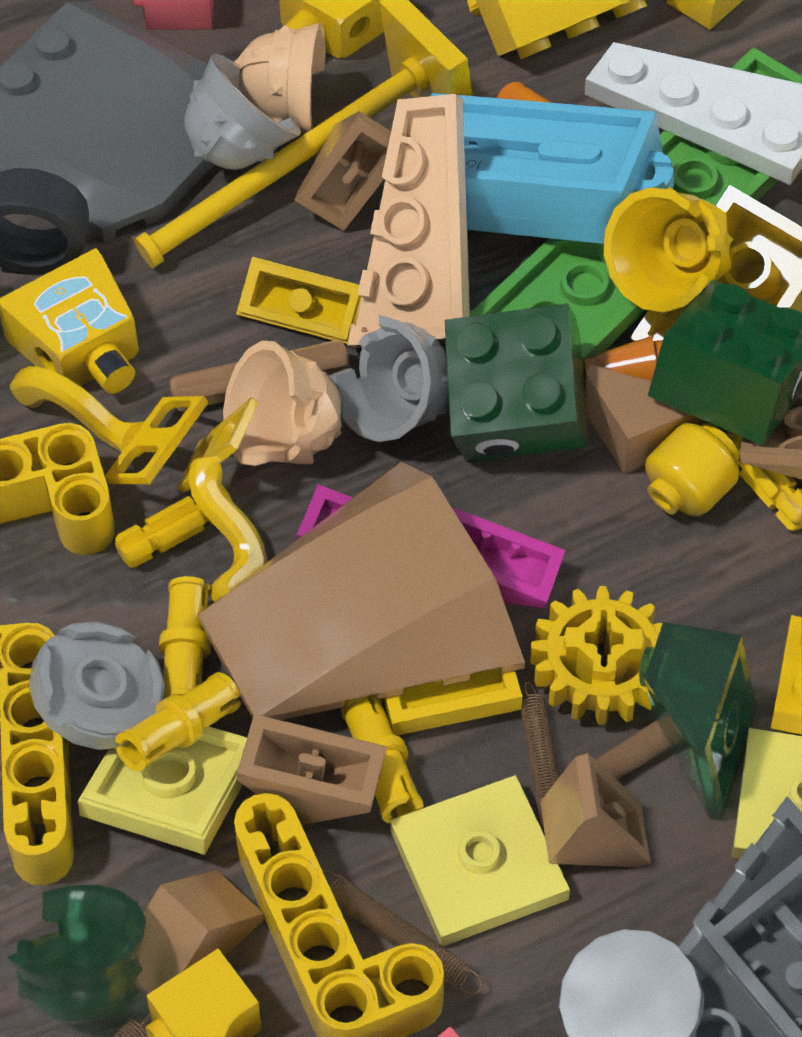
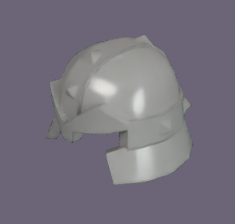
M213 53L202 79L194 80L193 91L189 95L190 101L184 116V127L191 142V148L194 149V157L203 158L206 162H211L219 167L230 170L242 169L257 161L273 159L274 151L279 146L300 135L301 130L297 122L292 118L275 122L260 111L236 88L241 70L238 64L223 55Z
M379 315V326L381 328L365 334L359 341L362 346L359 360L361 378H356L354 369L349 368L329 376L340 393L341 418L343 422L359 436L383 442L399 439L411 429L423 426L429 421H435L437 415L446 414L449 403L446 350L436 340V337L412 323L400 322L399 320Z

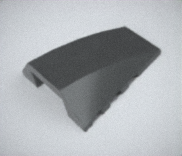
M788 796L772 815L774 820L755 845L751 843L734 865L735 872L712 902L708 900L692 921L694 926L678 946L696 969L705 997L703 1015L701 1014L696 1037H802V812Z

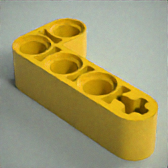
M63 423L1 438L0 524L52 511L59 539L63 546L75 554L92 555L103 551L111 544L115 535V523L109 489L95 442L90 432L81 425ZM90 512V514L86 516H76L81 513Z
M39 623L0 625V729L4 833L17 874L22 880L32 885L45 886L63 878L72 867L74 858L69 741L50 729L46 722L34 727L22 726L31 719L42 717L34 707L29 688L32 668L26 669L21 667L29 662H33L45 642L55 635L49 628ZM35 777L50 778L46 783L37 787L24 786L26 782ZM33 824L45 825L46 834L43 836V844L36 846V832Z
M269 793L253 795L245 800L237 809L234 819L240 864L258 905L264 913L266 923L316 1037H406L433 1024L441 1014L444 1002V969L442 961L437 954L424 945L409 943L399 945L363 960L293 807L279 795ZM264 834H268L273 842L278 841L279 853L272 858L270 847ZM291 887L302 888L309 892L305 897L295 901L283 900L277 896L281 891ZM319 945L330 947L336 951L333 956L322 961L309 960L303 956L306 950ZM415 979L427 984L429 988L420 995L409 996L397 991L395 987L404 980ZM345 1005L355 1006L363 1011V1015L360 1018L348 1023L337 1022L329 1016L333 1010Z

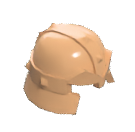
M323 23L300 29H291L285 24L280 30L261 35L251 41L239 58L234 61L241 69L236 83L238 90L253 105L275 122L292 118L297 122L303 135L314 128L311 115L312 74L325 70L326 46Z
M262 340L246 350L235 365L227 385L223 407V421L251 397L259 401V404L238 449L232 455L241 464L253 466L267 462L314 463L313 455L320 450L329 448L334 439L342 434L340 430L341 398L332 378L315 361L296 355L292 350L288 351L275 341Z

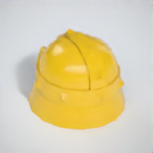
M649 187L630 193L614 208L605 228L603 254L610 278L625 298L642 309L665 313L685 307L701 293L712 279L717 281L729 271L732 266L729 250L734 238L728 233L727 214L721 208L694 195L678 193L670 187L667 189Z

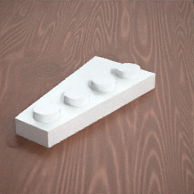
M613 42L586 78L585 95L614 108L656 111L659 128L786 184L791 185L802 169V84L615 42Z

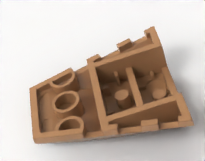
M403 462L397 464L198 614L200 624L230 678L237 685L241 698L252 718L256 714L277 720H285L344 707L345 700L374 694L379 700L402 695L406 687L441 680L442 686L468 681L472 673L500 668L501 673L525 668V661L495 576L434 478Z

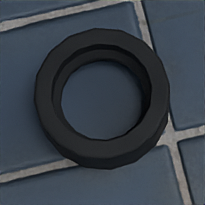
M13 168L1 171L0 267L23 274L45 275L78 258L84 249L89 221L88 203L79 189L59 175L39 169ZM11 214L32 215L46 219L57 227L48 230L29 229L16 225L2 216Z

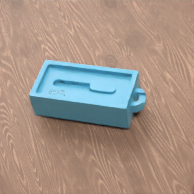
M432 93L431 96L449 95V94ZM458 95L463 98L467 230L604 244L605 228L614 208L630 193L649 187L667 189L674 186V170L670 158L662 152L656 111Z

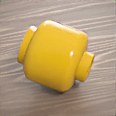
M692 423L680 425L646 459V473L651 482L647 487L649 496L662 510L672 515L678 510L695 517L705 514L739 479V468L736 463L739 459L737 447L723 431L710 423H704L701 426Z

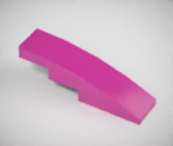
M318 484L295 541L353 497ZM452 507L495 576L504 603L545 608L566 550Z

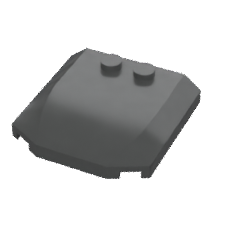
M87 1L66 2L0 66V172L13 168L39 169L59 175L75 185L88 203L89 221L87 234L104 244L116 239L115 230L139 220L145 226L164 219L215 165L211 162H206L203 158L194 157V149L191 148V142L184 127V116L190 101L189 95L193 91L194 80L202 79L207 64Z

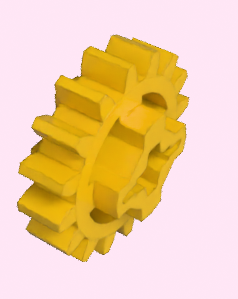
M599 586L596 599L587 600L586 596L579 589L573 590L572 604L569 608L558 601L552 602L550 604L549 620L538 619L536 623L535 641L531 642L530 664L536 665L534 679L536 687L550 686L549 704L555 707L566 700L571 702V718L574 720L580 719L586 709L595 711L598 725H605L609 711L616 710L626 722L633 719L634 703L636 702L642 707L651 710L655 706L657 690L667 691L671 675V669L669 668H673L675 646L668 644L669 624H653L655 606L649 603L638 610L632 607L633 592L628 590L621 595L618 601L609 599V592L606 586ZM599 643L603 644L604 655L607 656L606 667L601 665V655L598 654Z

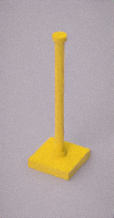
M380 0L379 5L392 77L276 152L273 159H266L150 236L143 232L134 238L137 250L145 262L154 269L164 262V254L318 154L334 125L358 111L372 118L409 93L414 98L429 97L432 93L472 96L468 58L409 0Z

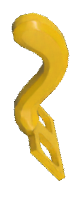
M38 366L22 368L15 375L9 386L12 394L21 404L36 408L45 401H52L74 415L102 441L121 452L118 459L105 475V479L109 484H151L209 403L204 396L162 397L144 422H123L116 418L103 404L80 385L50 369ZM177 407H188L174 426L157 428L170 410ZM144 452H156L142 471L138 473H124L134 458L141 456Z
M253 397L249 398L198 442L176 488L182 493L187 492L189 489L191 490L192 497L201 511L233 547V564L210 587L213 602L217 601L268 562L264 544L256 528L225 494L221 483V463L238 449L259 404V401Z

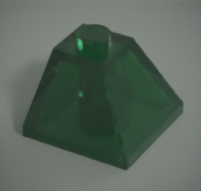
M663 622L655 647H646L642 655L639 681L641 686L647 687L654 716L707 816L710 819L722 821L746 746L748 730L752 727L757 711L743 638L739 634Z

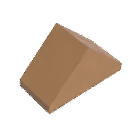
M360 111L336 123L299 188L295 201L344 231L384 180L382 173L391 131Z
M590 364L586 373L585 383L586 415L624 474L644 467L647 457L680 425L692 423L701 426L706 423L705 420L649 397L648 392L651 381Z
M254 714L236 780L257 795L269 793L279 795L287 800L295 810L301 825L369 813L372 808L387 746Z
M586 753L576 756L540 801L549 863L635 868L651 864L641 802L590 754Z
M218 870L161 884L116 957L115 964L145 995H148L219 948L222 954L226 956L265 920V916L259 908Z

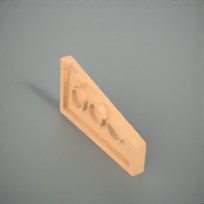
M457 94L397 100L382 173L385 185L380 209L374 212L370 232L371 235H374L367 270L362 271L358 290L361 301L356 325L351 324L347 346L362 348L359 343L361 338L365 334L381 328L379 326V315L399 320L400 322H409L421 327L432 336H435L438 342H446L444 320L470 316L463 98Z

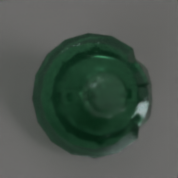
M98 884L67 885L42 892V919L46 922H57L59 932L45 934L32 941L21 939L17 944V953L8 956V959L17 970L19 998L31 1000L45 1015L59 1022L72 1024L91 1023L120 1011L127 1004L128 1000L138 995L136 982L138 975L143 971L140 965V946L144 936L146 917L139 903L121 890Z

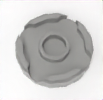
M97 621L72 623L59 630L56 636L46 641L33 661L29 688L34 707L50 729L71 743L96 750L116 748L120 745L115 742L118 733L130 729L155 713L157 704L163 700L165 683L158 661L149 649L145 654L139 646L134 644L133 642L136 637L122 628Z
M623 929L597 937L575 956L562 980L559 1008L566 1033L569 1037H696L701 1014L703 1015L705 997L696 969L676 944L651 931Z

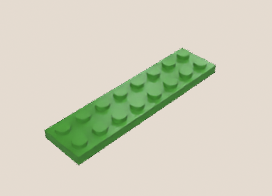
M754 47L732 67L737 70L802 84L801 75ZM666 130L660 134L662 152L670 158L674 170L675 180L672 189L678 193L694 195L717 206L729 186L758 201L779 181ZM549 238L470 312V316L568 303L580 330L584 371L586 369L584 359L603 353L646 310L625 298L610 278L603 254L604 244Z

